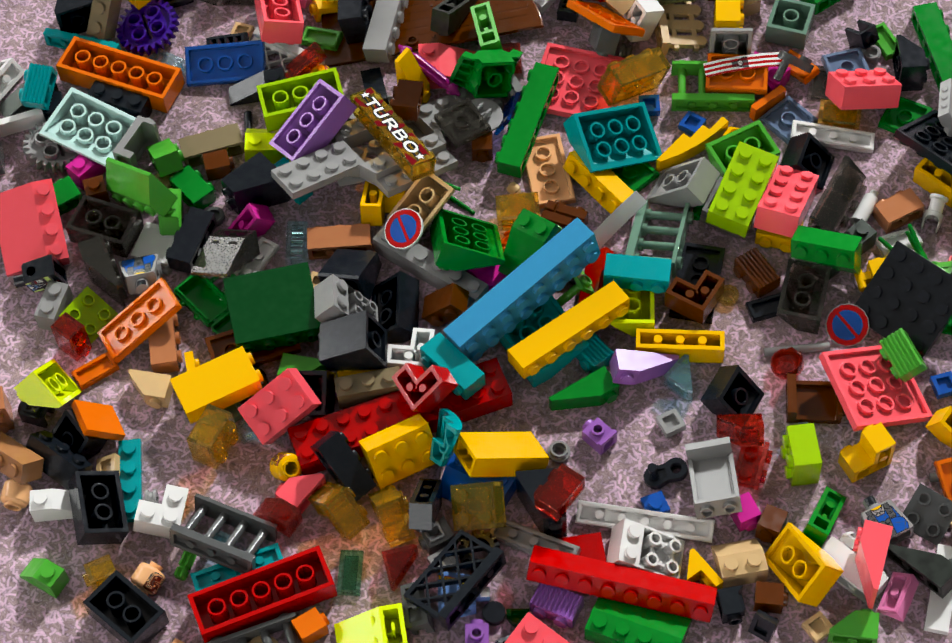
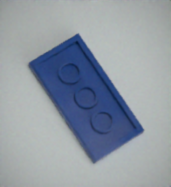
M255 40L185 47L187 87L238 83L266 70L265 42Z

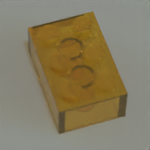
M659 47L654 49L648 48L638 55L634 56V54H631L624 60L609 63L605 73L601 76L597 89L607 105L612 106L658 88L671 65Z

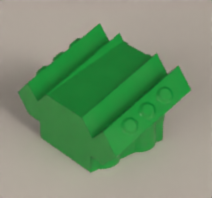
M494 49L478 50L473 54L465 51L458 59V63L454 67L449 81L467 89L475 99L508 97V93L512 88L510 83L512 75L515 73L516 66L524 52L512 49L510 52Z

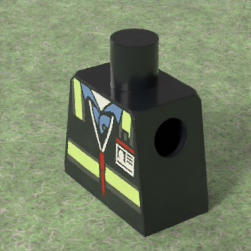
M52 254L23 263L21 266L22 274L13 276L16 288L27 286L33 292L44 291L49 280L68 284L65 266Z

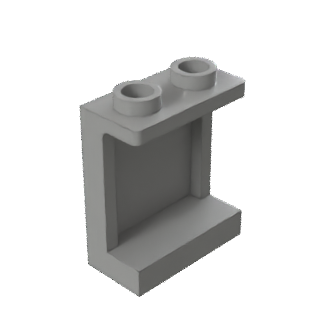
M138 115L112 151L114 159L139 168L137 162L146 151V147L161 141L156 122L151 118H144Z

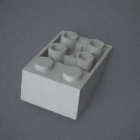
M334 274L314 286L315 319L323 323L367 310L378 321V306Z

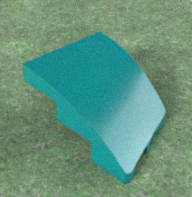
M448 408L439 409L436 438H432L430 460L440 467L447 465L462 429L461 420Z

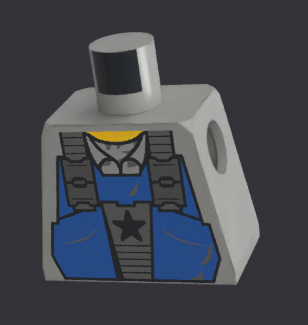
M158 253L118 261L123 282L130 295H141L162 277Z
M873 495L863 500L862 503L866 511L861 513L862 526H864L865 519L893 526L889 543L892 545L913 536V524L891 500H886L879 504Z

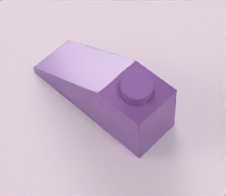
M615 349L609 362L612 382L636 385L673 372L679 360V355Z

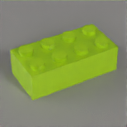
M334 67L257 85L267 132L279 130L319 78L344 95L337 68Z
M739 141L709 207L706 223L745 238L756 215L757 206L776 170L779 156Z

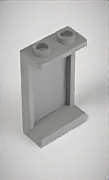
M730 437L685 444L696 518L703 519L743 512Z

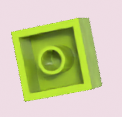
M814 423L787 426L785 435H782L783 446H780L781 458L786 459L787 463L784 466L786 479H790L791 486L819 483L822 459Z

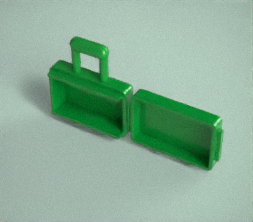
M223 267L222 270L210 279L200 270H197L174 288V294L180 300V305L186 306L194 314L195 320H200L206 327H211L214 335L233 329L225 290L221 291L214 284L223 275L226 278L236 276L228 267Z

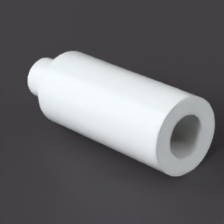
M871 190L870 193H866L850 219L852 225L861 219L866 222L868 221L875 204L878 202L877 196L879 193L876 190Z

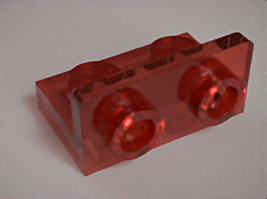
M314 42L286 65L288 72L284 75L286 78L309 74L314 67L321 64L328 57L319 44Z
M765 441L764 447L742 442L735 468L739 486L758 490L760 483L765 484L768 472L764 470L765 463L770 464L773 451L769 450L770 442Z

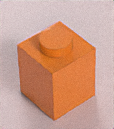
M316 607L291 620L293 630L301 643H314L329 634L327 627L330 624L324 612L319 613Z

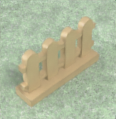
M695 1L685 2V5H661L665 11L655 28L659 56L667 55L669 48H673L674 51H679V48L699 51L700 48L706 46L707 39L704 36L697 35V33L703 30L704 23L700 20H694L701 13V8L698 5H691V2ZM674 17L688 18V20H674ZM677 33H690L691 35H677Z

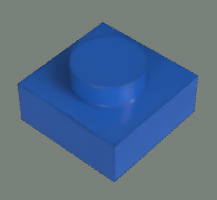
M639 95L638 102H645L649 116H660L659 95Z
M688 111L678 124V129L692 136L702 125H706L707 119Z
M951 371L930 376L929 382L937 399L952 396Z
M662 491L640 498L644 510L670 513L671 509Z

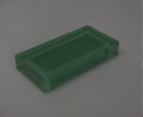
M341 550L337 595L360 596L364 551Z

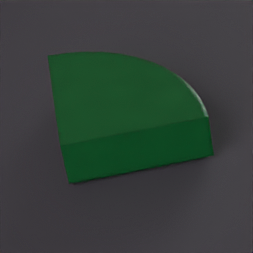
M506 609V618L512 626L517 627L527 612H529V609Z

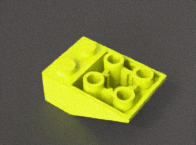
M402 603L379 606L334 624L336 643H408Z

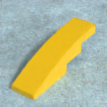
M722 116L710 129L702 125L690 138L683 133L657 159L655 170L660 172L663 169L676 166L696 156L706 149L705 144L720 138L725 133L729 121Z

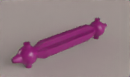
M400 44L398 45L400 54L404 51L406 47L409 48L412 52V47L403 46ZM412 52L426 76L441 88H445L447 94L461 96L457 84L450 83L449 79L419 54Z

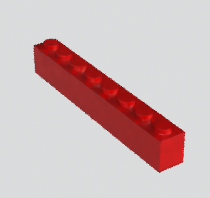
M537 545L533 547L526 580L708 623L711 621L717 587Z

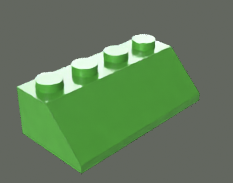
M110 157L106 159L107 189L113 194L111 197L120 204L123 202L128 207H135L142 213L145 211L152 217L157 215L164 218L178 197L152 173Z

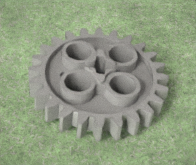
M42 121V126L35 124V130L29 129V134H25V140H23V151L26 160H30L31 166L36 164L37 169L44 167V172L52 169V172L55 173L56 169H59L63 173L64 168H66L65 166L79 154L40 136L39 132L46 122Z

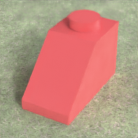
M318 473L289 477L276 490L277 503L296 517H299L327 486L325 475Z

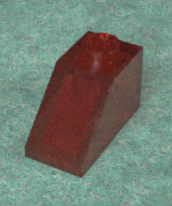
M762 414L716 415V436L718 438L730 437L731 443L741 447L764 446Z
M265 498L253 514L256 517L276 524L277 531L289 538L303 521L300 509L282 498Z

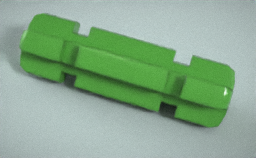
M184 550L178 563L180 566L174 572L176 579L182 581L187 579L188 570H191L197 555Z

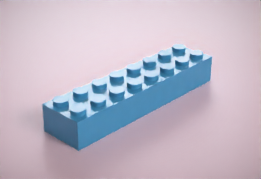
M578 217L443 329L447 339L472 362L478 361L486 350L497 345L505 334L511 333L518 323L523 319L529 318L537 307L544 305L550 296L556 291L562 290L569 280L577 277L582 272V269L598 259L601 252L595 234Z

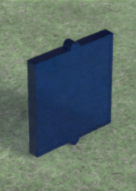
M516 92L502 110L503 121L499 128L495 129L494 135H498L510 122L520 96L519 92Z

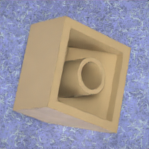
M756 538L711 546L717 574L724 581L723 588L756 583V581H767L769 569L762 546Z

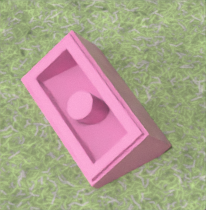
M892 572L877 612L904 622L919 585L914 574Z

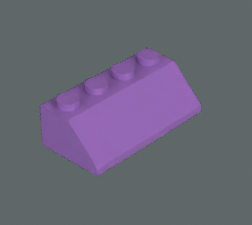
M319 78L269 144L290 161L324 148L330 143L357 106Z

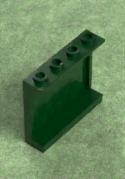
M308 262L223 278L236 348L243 346L246 353L250 352L252 354L256 351L273 350L276 347L293 346L301 342H314L318 340L321 322L315 319L314 288Z

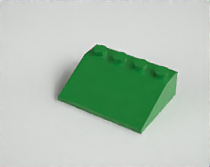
M441 209L434 217L430 227V236L435 265L445 271H461L504 264L505 257L496 224Z
M598 597L585 626V640L594 643H684L693 619Z

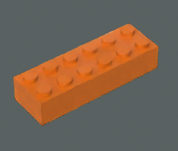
M76 36L73 37L56 64L61 81L87 89L91 88L95 80L149 97L152 109L168 113L185 84L181 68Z

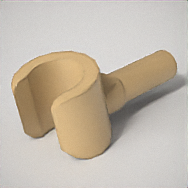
M511 182L507 187V191L510 194L501 206L504 210H506L514 198L521 194L520 186L516 182Z

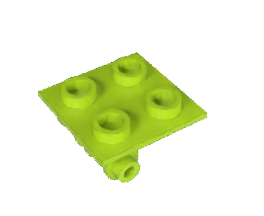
M87 286L66 307L59 317L63 320L62 324L66 328L71 327L89 344H92L99 337L97 332L116 317L118 313Z

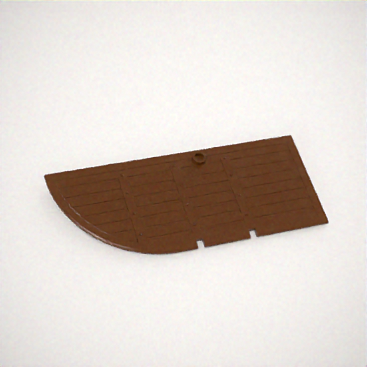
M376 0L371 1L373 10L376 4ZM409 0L408 7L404 10V22L400 24V36L395 42V53L392 56L400 55L399 44L412 47V52L418 51V44L442 43L453 45L478 40L471 10L456 31L449 36H440L437 32L430 31L432 8L444 0ZM477 0L474 4L477 5L489 1L499 36L544 27L541 13L533 0ZM338 12L322 14V28L342 31L338 22ZM343 36L337 51L324 49L325 65L336 67L366 61L362 50L364 42L347 44Z

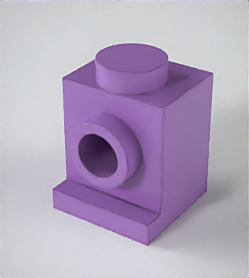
M597 417L594 421L589 419L584 423L582 439L602 455L617 442V431L615 429L612 430Z
M473 619L470 621V624H465V643H489V623H484L481 619Z

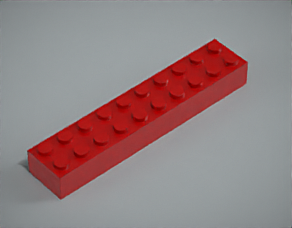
M497 357L475 364L485 373L486 385L469 399L464 400L461 396H456L451 392L429 414L420 413L429 424L431 433L437 432L440 408L450 409L463 423L513 405L512 392ZM399 390L287 428L293 451L297 455L302 475H311L326 470L310 447L329 431L342 432L348 438L349 443L347 444L351 450H355L360 457H364L359 440L415 416L419 412L412 411Z

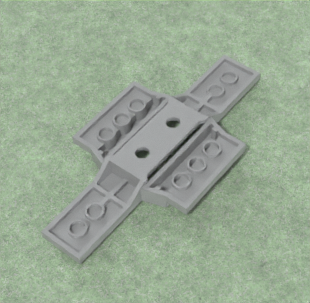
M462 88L459 90L461 93L460 97L448 94L422 105L416 122L414 120L403 121L402 119H396L398 123L405 124L403 129L407 133H413L416 136H409L408 139L416 142L418 145L420 143L429 154L423 156L425 159H419L414 165L406 159L405 153L415 160L417 158L403 147L395 146L393 143L401 141L395 139L387 130V126H377L374 121H382V119L377 118L373 114L372 108L362 106L355 109L333 137V144L272 169L271 176L293 200L347 176L362 178L377 186L388 198L409 189L425 168L434 175L439 176L458 167V160L446 150L445 138L451 131L466 125L462 116L463 108L467 102L475 98L467 89ZM391 95L387 96L389 104L383 105L385 108L384 112L389 111L390 99H394ZM497 97L486 98L496 102L502 109V102ZM386 134V136L383 137V138H380V139H378V140L375 139V138H377V137H380V136ZM369 141V144H366L362 147H356ZM408 144L411 150L414 149L411 144ZM369 155H375V156H377L376 158H373V159H371V158H366V157L369 156Z

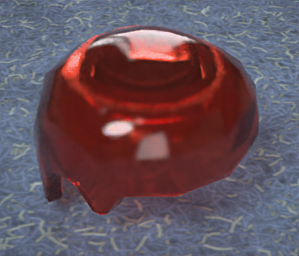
M793 347L778 350L770 360L771 370L777 377L786 380L787 374L799 376L804 369V358L801 351L798 352Z

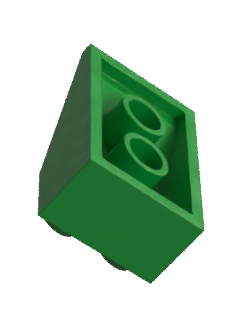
M523 208L511 227L504 250L505 262L499 266L498 271L508 276L558 234L561 229L557 224Z

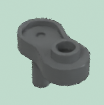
M780 50L777 57L782 59L773 78L781 81L789 64L811 73L814 67L811 65L812 60L803 55L798 58L784 50Z

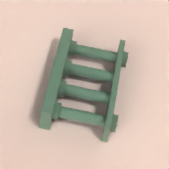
M646 200L647 203L636 212L625 255L640 256V251L644 249L673 251L672 258H652L672 259L671 272L672 278H675L678 269L682 270V253L689 224H693L694 212L690 211V203L686 202L683 213L652 211V209H649L648 200ZM651 219L681 221L679 228L648 226V221H651ZM648 234L677 236L676 243L644 241V236Z

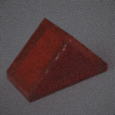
M415 544L382 551L390 589L394 592L418 557V548Z

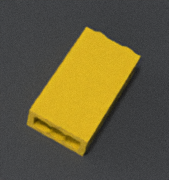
M243 346L170 379L190 424L253 396L262 389L261 382L264 381L259 369H254L255 361L250 352L246 353Z
M460 432L453 450L470 478L516 477L515 471L546 469L549 463V456L532 432Z

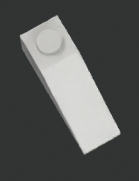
M53 488L30 490L29 511L34 522L73 519L68 490Z

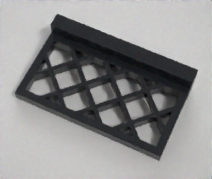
M460 529L404 593L403 597L406 601L440 621L441 626L449 631L506 564L504 551L498 547L493 549ZM463 538L470 542V547L457 549V544ZM485 551L488 553L485 559L475 560L474 552ZM472 554V561L459 563L458 555ZM455 556L456 564L443 566L442 561L446 557ZM473 567L474 572L470 576L461 577L460 569ZM457 570L458 578L444 579V572ZM441 572L442 581L428 583V577L431 574ZM459 584V589L456 593L446 594L445 586ZM430 588H443V595L430 597ZM426 589V598L416 599L413 597L416 591ZM444 601L445 606L438 613L431 608L432 602Z

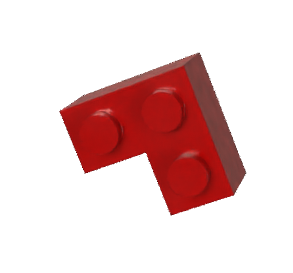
M405 363L391 377L412 411L429 414L458 386L448 368L431 365L424 371L422 366Z

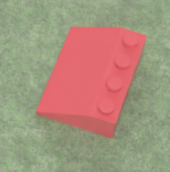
M52 178L30 182L0 193V247L7 277L22 274L21 266L23 263L50 254L63 265L70 264Z

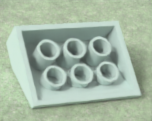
M71 87L40 130L39 135L106 167V159L108 157L114 159L112 151L136 117Z

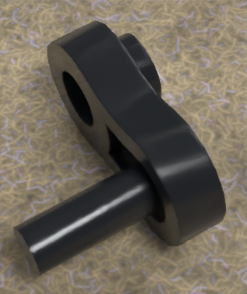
M677 457L661 465L650 463L644 472V481L649 488L655 490L661 489L669 483L682 481L688 474L687 464L683 459ZM675 469H680V470H681V471L678 472V473H673V471H674Z

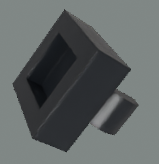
M758 610L753 617L748 632L769 643L775 633L779 620L768 615L765 611Z

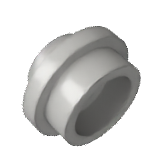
M555 441L548 448V456L556 463L565 462L570 457V447L563 441ZM560 450L563 452V454L558 455L555 454V452Z

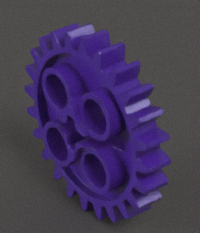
M152 0L140 10L131 4L132 9H125L127 14L120 15L122 21L117 23L119 26L116 29L118 33L117 38L122 47H125L127 52L131 51L132 54L138 52L140 56H143L144 52L150 56L153 50L157 54L158 48L164 50V44L170 45L169 39L176 38L174 32H179L177 26L180 25L179 17L173 6H170L169 2L164 3L163 0L158 2L157 0ZM144 14H145L146 20L148 21V22H147L148 27H149V29H150V31H151V33H152V36H153L152 39H151V37H150V35H149V33H148V27H147V25H146V23L144 22V19H143V15H144Z

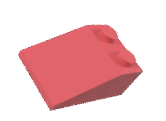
M442 43L418 44L419 55L448 79H450L458 59L465 51L473 54L476 53V51ZM425 75L429 82L430 89L441 88L428 76Z
M865 519L863 528L858 527L852 551L857 552L855 562L867 606L873 609L893 526Z

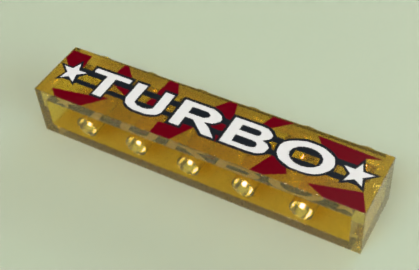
M370 87L350 95V101L357 106L353 114L412 181L435 173L436 157L434 153L430 152L425 147L423 141L415 136L413 130L406 126L403 119L397 116L392 107L383 100L381 94H378Z

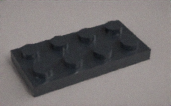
M685 242L682 253L683 266L682 270L678 269L677 277L693 285H696L705 270L721 277L725 248ZM715 307L704 323L712 324ZM672 309L669 311V318L694 321Z

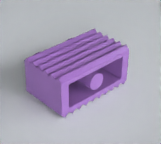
M539 583L529 603V607L535 617L539 619H545L546 617L553 620L554 624L558 627H570L573 629L584 606V597L563 588Z

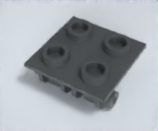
M920 483L903 514L913 524L914 533L938 546L952 521V501Z

